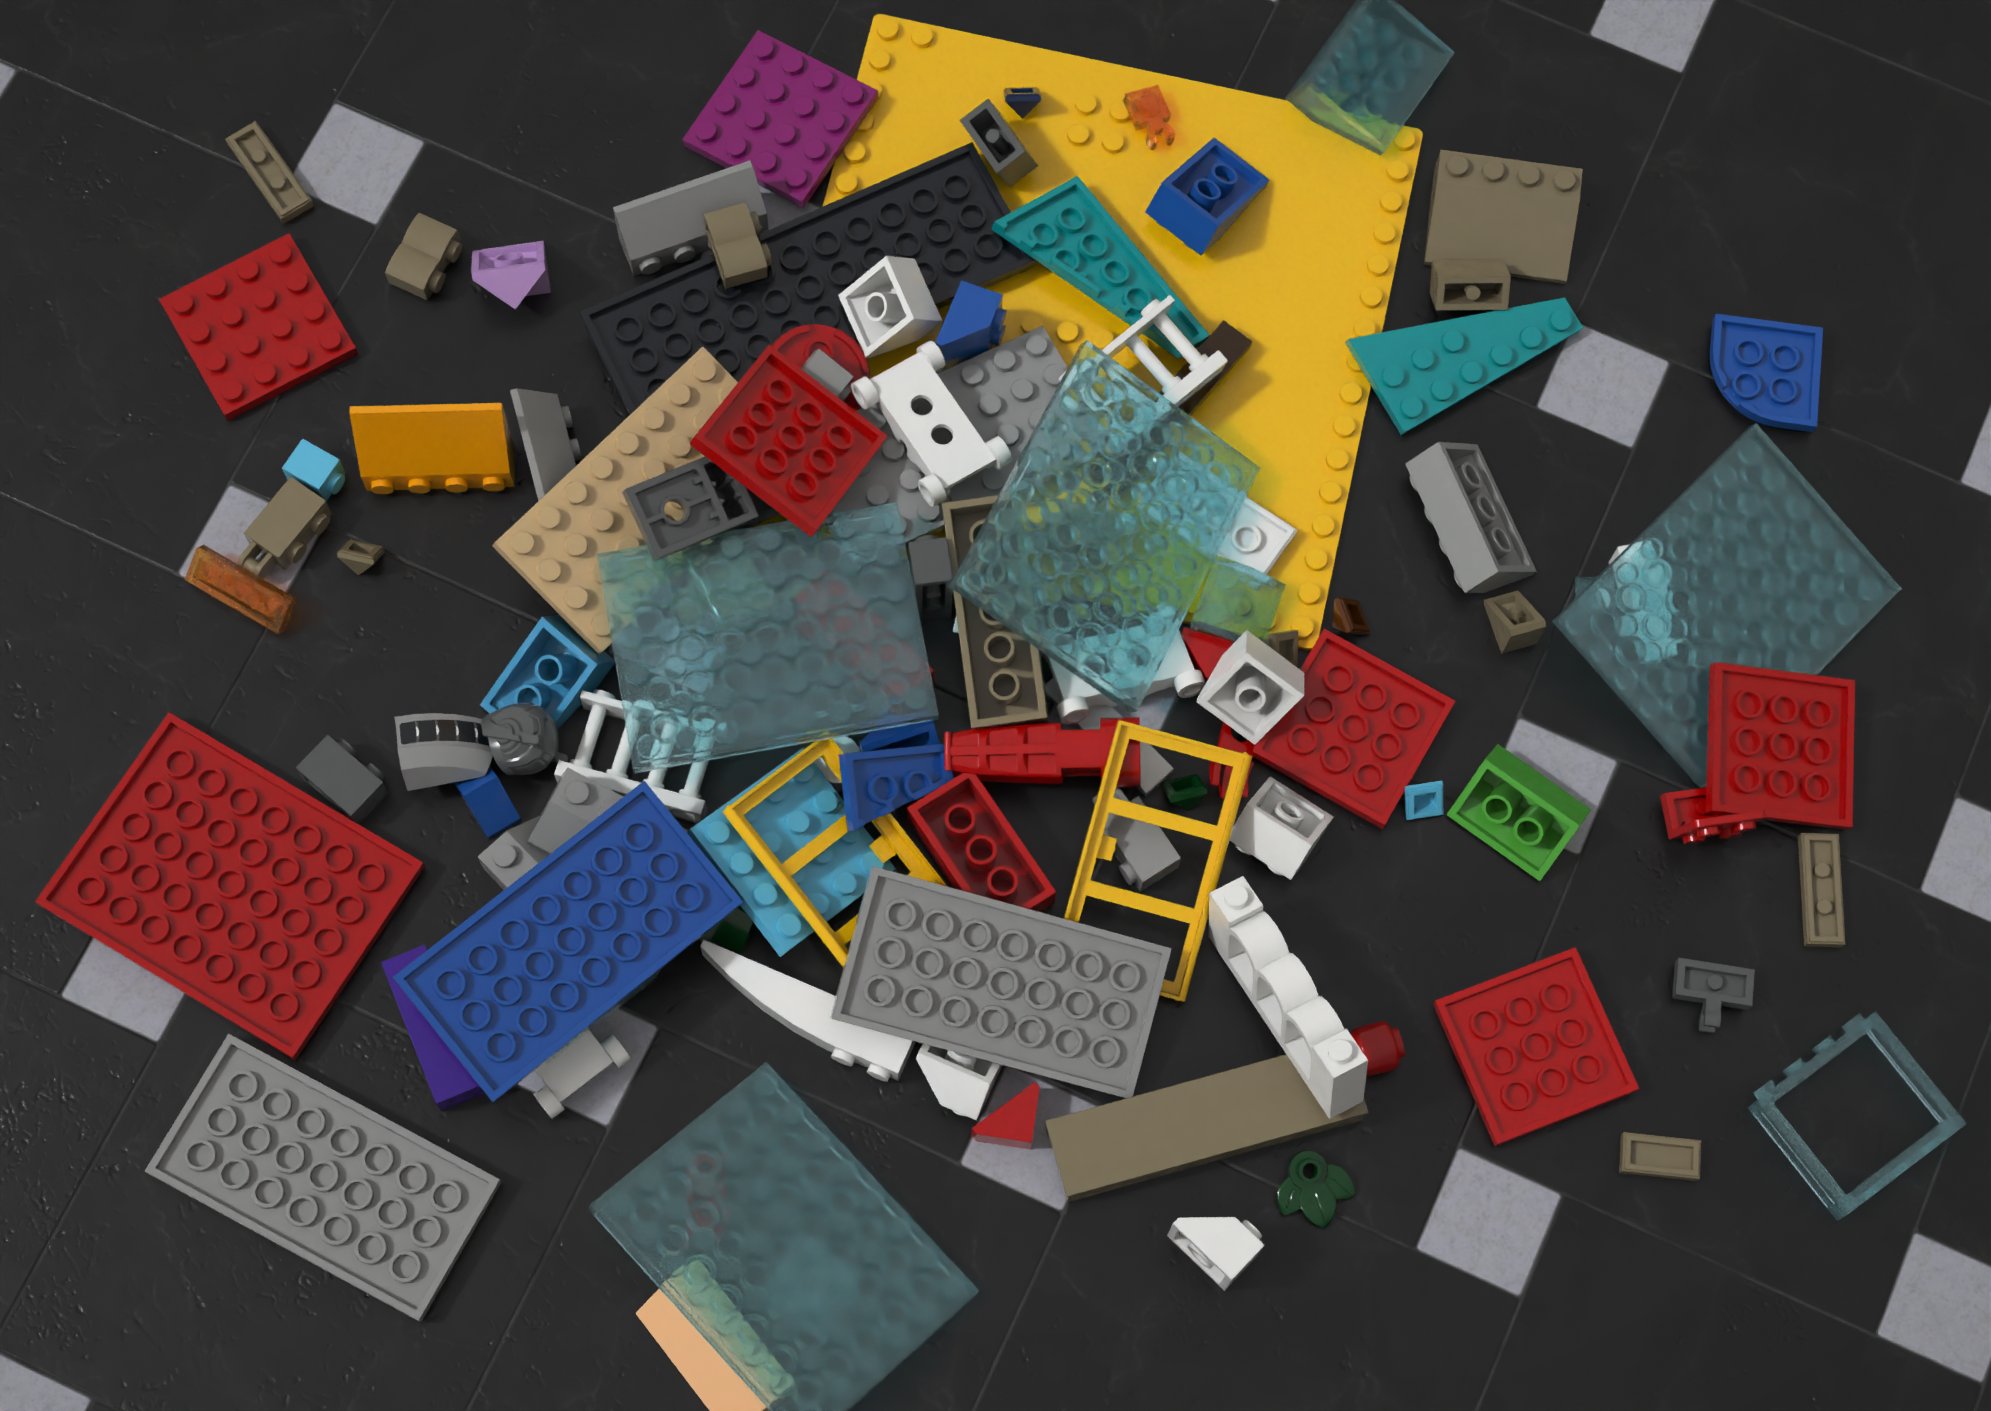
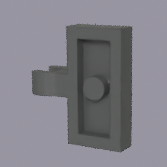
M1678 958L1675 961L1672 998L1703 1003L1699 1018V1031L1715 1033V1029L1719 1028L1721 1023V1006L1749 1010L1752 1007L1755 969Z

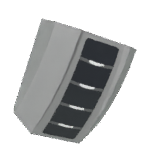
M442 713L411 714L394 717L398 756L407 791L480 778L486 775L493 755L488 738L482 734V719Z

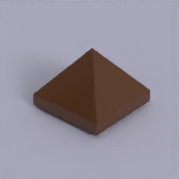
M1341 597L1334 599L1333 628L1349 634L1363 636L1370 634L1358 600Z

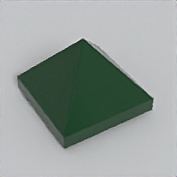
M1197 774L1161 783L1162 789L1169 801L1187 811L1207 794V789Z

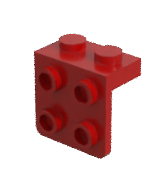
M1706 787L1660 795L1669 840L1682 838L1683 844L1705 841L1706 837L1718 835L1719 839L1740 836L1742 832L1756 829V822L1766 818L1765 810L1732 815L1706 813Z

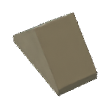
M1519 590L1484 600V607L1502 654L1537 644L1546 628V621Z

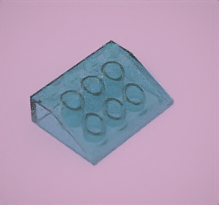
M1356 0L1285 98L1311 121L1378 155H1382L1455 52L1397 1Z

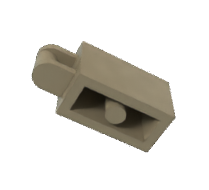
M290 477L244 532L249 545L240 555L237 563L238 566L258 580H262L276 564L286 571L292 563H297L304 556L307 544L315 534H321L329 525L332 513L326 500ZM260 553L265 556L261 562L255 559Z

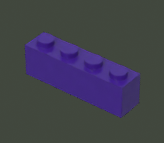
M424 944L385 960L381 964L434 1100L440 1110L444 1111L484 1094V1091L393 979L396 974L428 950Z

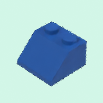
M961 280L935 342L945 360V366L935 371L937 374L992 349L993 345H1000L1006 328L1003 323L1007 310L1002 309V294Z

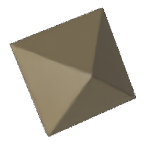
M350 539L338 551L337 557L357 575H360L374 565L384 554L385 548Z
M1298 630L1269 634L1266 645L1298 667Z

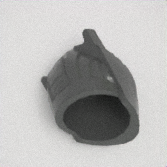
M516 703L498 709L482 718V734L488 738L494 760L506 775L533 774L547 768L550 762L558 763L559 760L567 762L568 756L558 752L559 734L555 721L544 708L533 703Z

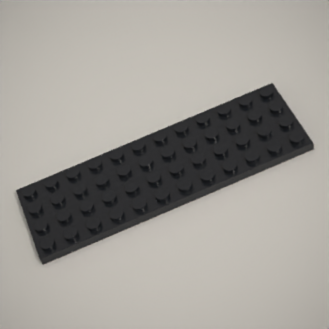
M973 142L758 234L757 237L760 244L766 243L768 245L772 258V265L767 266L766 278L725 289L715 256L712 254L580 311V317L630 415L701 347H704L739 382L768 345L771 346L780 336L802 325L818 324L830 326L845 332L859 344L838 295L885 256L913 258L916 260L937 309L952 303L961 280L987 288L1035 267L1036 260L991 230L994 221L1011 212Z

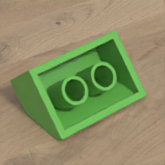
M1497 744L1478 768L1447 813V816L1538 881H1541L1591 812V809Z

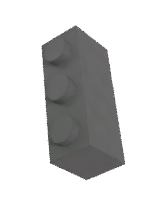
M925 535L918 537L914 542H909V588L915 623L952 618L953 576L946 537L938 538L935 535Z

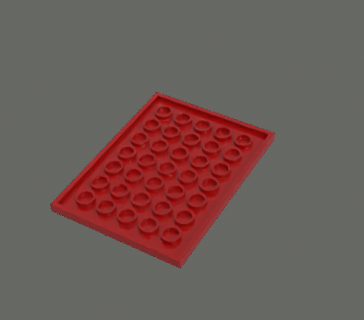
M169 712L35 902L58 918L296 1061L425 868V865L400 848Z

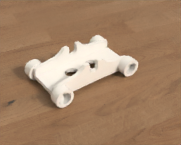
M930 340L917 347V354L872 379H868L865 376L851 384V389L855 399L863 409L866 410L877 404L888 421L897 442L905 443L908 458L925 474V477L918 481L919 490L925 501L933 507L946 500V493L949 488L985 468L995 467L998 470L1012 462V456L1008 446L999 436L985 443L935 372L945 366V360L939 347ZM924 398L931 403L932 410L926 415H918L911 408L912 402L916 399ZM939 427L946 428L951 432L953 438L948 444H938L931 437L932 431Z
M1163 603L1152 608L1148 612L1150 624L1065 643L1058 629L1051 628L1038 633L1041 657H1044V660L1048 662L1061 696V702L1057 706V711L1063 724H1075L1086 719L1090 714L1089 706H1118L1120 699L1126 696H1130L1131 702H1135L1149 694L1174 686L1178 696L1181 698L1192 697L1202 691L1206 682L1202 672L1194 669L1177 626L1180 616L1175 604ZM1131 650H1140L1146 654L1148 661L1143 665H1134L1128 660L1127 653ZM1100 657L1106 658L1111 662L1113 669L1108 673H1099L1092 667V661Z
M587 1028L565 1045L562 1050L555 1053L534 1070L545 1086L533 1095L550 1118L553 1119L565 1110L561 1103L612 1064H615L619 1069L631 1058L613 1034L599 1043Z

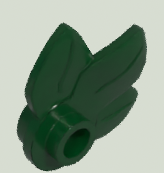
M1303 1150L1291 1158L1288 1165L1289 1176L1279 1185L1277 1201L1283 1215L1294 1213L1301 1208L1309 1221L1325 1228L1334 1217L1337 1205L1336 1199L1354 1197L1355 1189L1350 1176L1342 1167L1326 1164L1325 1159L1317 1152ZM1308 1163H1312L1315 1172L1311 1177L1306 1178L1303 1175V1167Z

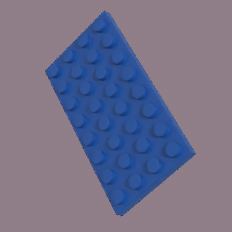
M643 781L401 970L393 979L492 1103H494L741 906L743 901L648 784Z

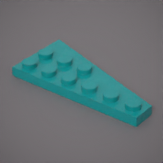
M1078 176L994 221L991 230L1130 326L1143 317L1140 313L1149 303L1155 299H1158L1161 303L1171 295L1175 301L1166 315L1195 348H1198L1209 338L1210 335ZM1155 324L1142 333L1178 359L1183 357Z
M1564 297L1508 308V310H1496L1351 338L1345 343L1397 430L1403 435L1576 334L1583 327Z

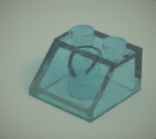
M1215 555L1190 624V629L1231 642H1235L1248 630L1265 643L1286 584L1250 566Z

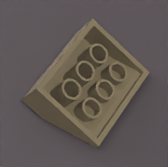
M1440 150L1433 175L1424 265L1432 266V260L1504 259L1511 277L1566 284L1580 203L1583 169Z

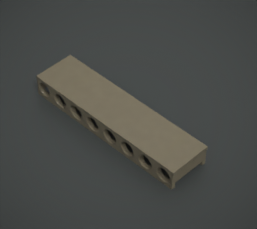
M1286 1054L1046 1120L1045 1128L1047 1135H1049L1060 1173L1066 1201L1071 1202L1362 1121L1369 1112L1363 1099V1102L1329 1119Z

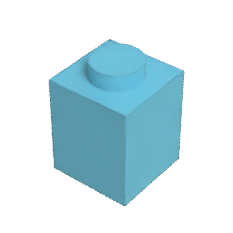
M303 438L282 467L287 480L290 477L294 478L326 501L331 494L339 492L345 481L346 472L340 459Z

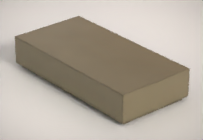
M1627 1132L1621 1134L1619 1173L1698 1181L1700 1179L1701 1140Z

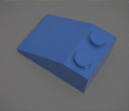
M1213 138L1161 183L1145 213L1152 217L1160 226L1166 228L1183 241L1187 247L1193 249L1199 255H1203L1222 237L1265 188L1269 179L1216 138Z

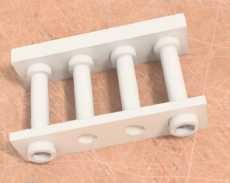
M1171 295L1161 303L1158 299L1153 300L1141 311L1140 314L1143 317L1079 369L1073 365L1058 379L1061 383L1055 395L1061 400L1073 390L1108 430L1107 436L1110 439L1103 450L1112 460L1117 458L1221 373L1228 362L1219 350L1210 357L1206 354L1201 355L1166 314L1170 311L1175 301ZM1153 324L1159 328L1190 364L1189 369L1191 373L1182 380L1179 376L1174 377L1140 339L1139 336ZM1126 346L1130 348L1163 386L1161 391L1164 395L1155 402L1151 398L1147 400L1111 359ZM1099 368L1136 409L1134 413L1137 417L1128 424L1123 420L1119 422L1084 382L1085 379Z
M582 690L580 699L583 709L590 710L591 712L575 759H571L570 763L558 761L554 773L557 783L565 770L570 768L622 796L627 795L641 784L640 782L629 780L626 771L641 725L663 730L648 779L643 781L648 784L674 817L694 823H699L705 819L707 814L706 802L701 799V795L698 793L713 746L717 745L728 748L730 742L728 730L723 729L724 726L712 720L703 719L700 723L616 700L613 694L603 690H594L593 693ZM605 715L626 720L627 722L612 768L607 769L606 773L593 770L589 763ZM681 735L699 740L685 787L677 793L664 789L665 786L662 782L677 736Z

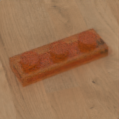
M205 545L196 548L185 580L277 634L286 630L297 598Z

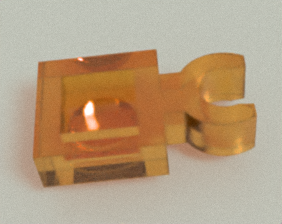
M1155 85L1126 93L1123 102L1136 131L1146 128V144L1148 148L1155 150L1158 144L1156 135L1164 137L1168 146L1172 145L1175 133L1172 127L1166 124L1171 117V113L1159 86Z

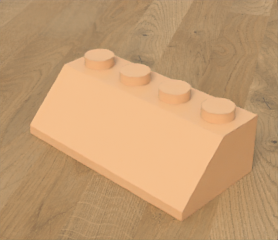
M697 1258L667 1280L636 1312L638 1318L709 1411H771L796 1391L793 1382Z

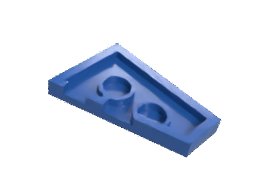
M944 744L840 754L839 762L847 832L854 831L912 800H917L952 780V771H944Z

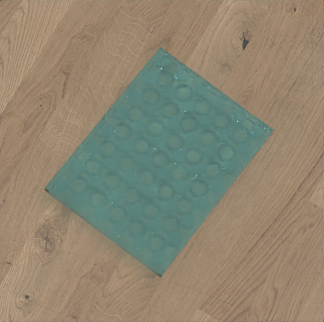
M1087 340L1080 344L949 587L1127 712H1136L1240 510L1260 467Z
M1756 423L1736 439L1552 622L1699 788L1706 787L1710 665L1715 662L1817 675L1902 588Z
M897 502L829 514L812 537L791 521L728 531L655 562L647 545L597 554L634 773L939 720Z
M767 1062L593 1201L588 1209L770 1411H848L979 1293L974 1284Z

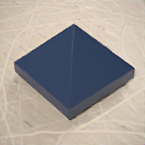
M1037 87L1004 89L1005 102L1022 119L1041 101V94Z

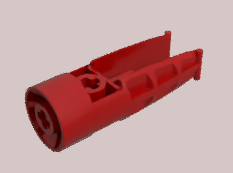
M1100 718V729L1061 730V723H1039L986 727L954 733L944 732V771H952L953 778L962 773L976 774L980 781L1060 784L1063 783V776H1101L1102 780L1118 719L1140 725V718ZM1129 739L1116 787H1141L1140 741Z

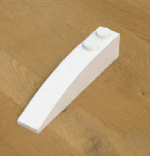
M703 940L700 946L702 955L730 984L761 1010L798 1035L832 1052L831 1058L847 1066H852L855 1062L867 1067V1073L876 1079L888 1082L889 1078L899 1081L916 1041L830 1019L836 996Z

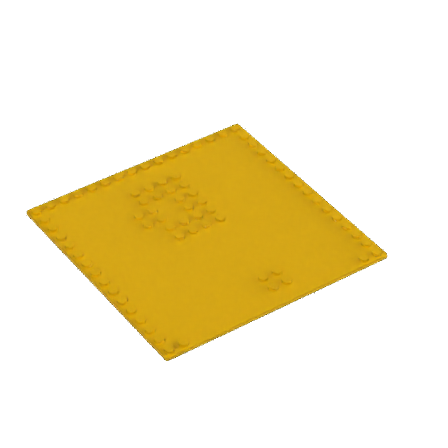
M883 14L875 15L857 80L876 89L879 98L835 161L823 206L973 142L1010 212L1078 176L1209 335L1224 320L1252 341L1249 350L1117 502H1114L1087 481V476L1106 454L1018 495L1021 504L1029 571L1043 575L1045 582L1042 592L1148 615V612L1157 605L1173 603L1177 608L1180 616L1179 622L1239 636L1248 630L1262 641H1267L1268 635L1271 633L1298 630V649L1311 651L1320 634L1371 388L1370 383L1345 342L1351 338L1382 333L1423 137L1422 131L1409 126ZM1037 87L1041 94V101L1022 119L1005 102V88ZM987 99L1001 112L1038 165V167L1011 187L995 172L960 122L964 116ZM1216 138L1268 178L1269 182L1222 237L1203 255H1199L1166 228L1160 226L1145 211L1161 183L1211 139ZM1036 261L1035 267L985 288L1002 294V309L1007 310L1003 323L1006 328L1000 345L1043 326L1068 369L1073 365L1079 369L1131 327L1128 323L1038 261ZM951 304L937 309L942 322L918 341L872 358H867L870 368V379L917 354V347L930 340L935 343ZM1141 334L1139 336L1173 376L1187 363L1184 357L1178 359L1145 335ZM1128 346L1111 358L1147 400L1149 398L1154 400L1160 394L1163 386ZM1100 368L1084 380L1119 422L1123 420L1128 424L1137 417L1134 413L1136 410L1134 406ZM1175 450L1297 529L1296 536L1256 591L1133 511L1136 502ZM1050 498L1123 513L1112 566L1104 565V567L1096 568L1084 564L1083 560L1073 558L1057 560L1050 558L1044 552H1040L1041 536ZM781 514L751 526V528L759 529L774 521L780 534L839 547L825 521L812 537ZM943 530L934 535L938 538L946 537V532ZM909 547L887 558L909 562Z

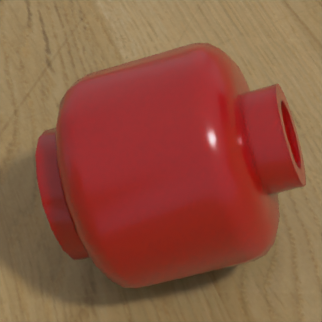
M1385 1021L1359 1026L1351 1032V1036L1368 1059L1366 1076L1395 1070L1399 1066L1400 1058L1405 1057L1404 1046L1398 1028H1391Z

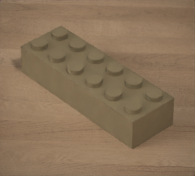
M1018 493L942 503L953 576V593L971 728L979 729L1008 725L1050 723Z

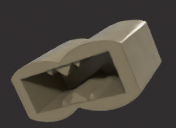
M745 202L703 214L705 231L725 289L766 278L767 266L772 265V258L768 245L766 243L760 244L757 233H761L757 213L755 211L749 212Z
M418 213L407 229L402 243L389 261L385 271L388 283L425 300H428L433 292L438 293L445 281L446 274L443 273L450 262L455 263L462 251L458 230Z

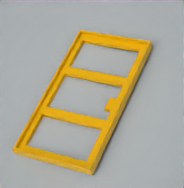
M1118 719L1063 919L1079 923L1087 895L1190 923L1174 982L1164 979L1160 991V996L1185 1002L1209 916V893L1216 890L1253 756L1246 752H1236ZM1129 739L1232 766L1233 769L1217 825L1114 798ZM1109 813L1212 840L1194 908L1091 880L1096 858L1111 861L1115 851L1117 838L1103 834Z
M826 732L733 804L727 805L722 813L844 968L848 954L845 944L852 939L858 914L834 932L791 876L847 833L846 814L782 864L744 816L820 757L842 783L839 755L844 753L828 732ZM891 813L871 821L881 833V836L871 843L869 847L882 863H885L897 854L910 871L907 876L947 886Z

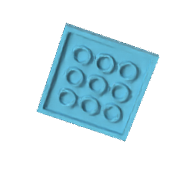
M803 748L687 832L743 901L741 907L780 957L808 937L814 930L722 811L725 810L727 805L733 804L803 751ZM813 762L744 816L782 864L845 815V806L843 799ZM863 826L854 831H848L791 876L826 922L864 894L871 866L889 871L896 869L889 859L882 863L869 847L874 842V839Z

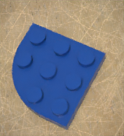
M1715 314L1712 319L1710 365L1713 378L1721 394L1737 411L1758 423L1777 428L1814 432L1818 421L1823 328Z

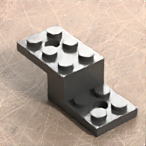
M702 457L626 488L622 492L654 562L708 539L713 543L734 532L737 533L780 515L774 508L707 457ZM666 503H678L683 509V518L679 521L669 519L664 512Z

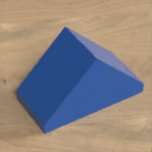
M490 766L484 777L454 782L488 840L521 821L513 803Z

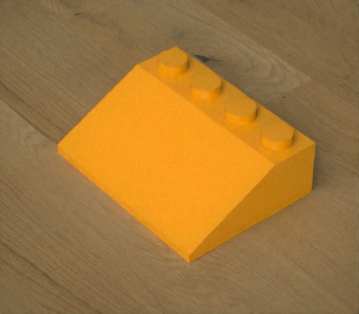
M502 403L350 406L349 414L360 476L367 491H372L376 494H390L393 490H409L410 492L421 494L427 493L431 489H446L450 492L460 493L467 491L468 488H483L486 491L497 492L504 490L505 487H515V445Z

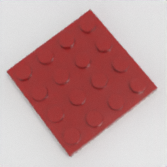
M290 233L159 299L227 421L358 354L355 345Z
M768 345L694 436L690 445L812 537L888 435L776 349Z
M1324 628L1300 668L1304 672V696L1256 743L1251 754L1261 762L1383 829L1402 797L1405 786H1408L1456 701Z
M1721 662L1711 664L1709 675L1706 813L1732 815L1765 810L1766 818L1763 820L1842 830L1852 828L1855 680Z
M1576 947L1435 1000L1433 1003L1495 1147L1639 1090V1086Z

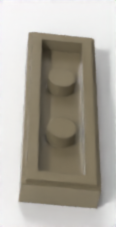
M256 121L225 139L227 145L283 224L314 207L311 198Z
M1801 833L1798 836L1804 947L1842 948L1846 944L1839 834Z

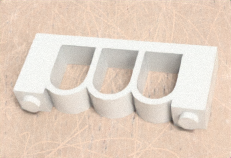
M1244 876L1210 892L1209 939L1328 1118L1331 1119L1363 1102L1368 1059L1349 1031L1344 1029L1339 1017L1328 1001L1322 996H1318L1313 980L1305 966L1293 953H1289L1280 930L1272 918L1263 911V904Z

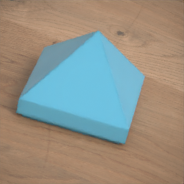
M1442 780L1405 786L1406 820L1444 815Z

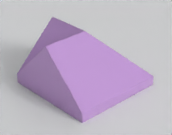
M544 241L472 251L471 274L473 281L512 308L516 309L525 296L551 293Z

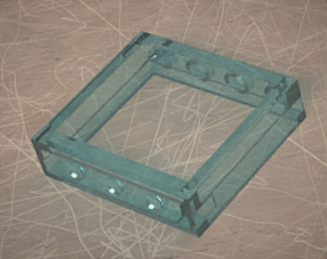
M1876 1011L1866 1019L1859 1013L1841 1027L1846 1034L1836 1041L1830 1035L1812 1049L1816 1056L1805 1063L1802 1058H1799L1782 1072L1787 1077L1777 1086L1770 1080L1753 1094L1758 1100L1748 1107L1750 1112L1837 1221L1850 1214L1967 1124ZM1867 1033L1939 1123L1845 1194L1775 1106L1774 1102Z

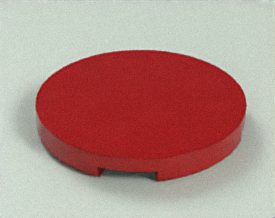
M818 324L802 325L789 330L771 345L799 368L804 365L815 350L820 349L854 376L848 383L850 387L853 382L864 376L870 379V368L864 352L853 338L839 329ZM851 390L843 402L857 411L862 407L855 399Z

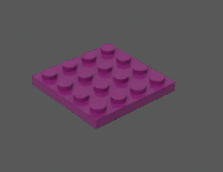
M758 30L682 141L686 148L725 168L750 160L758 185L804 208L879 98L878 91Z

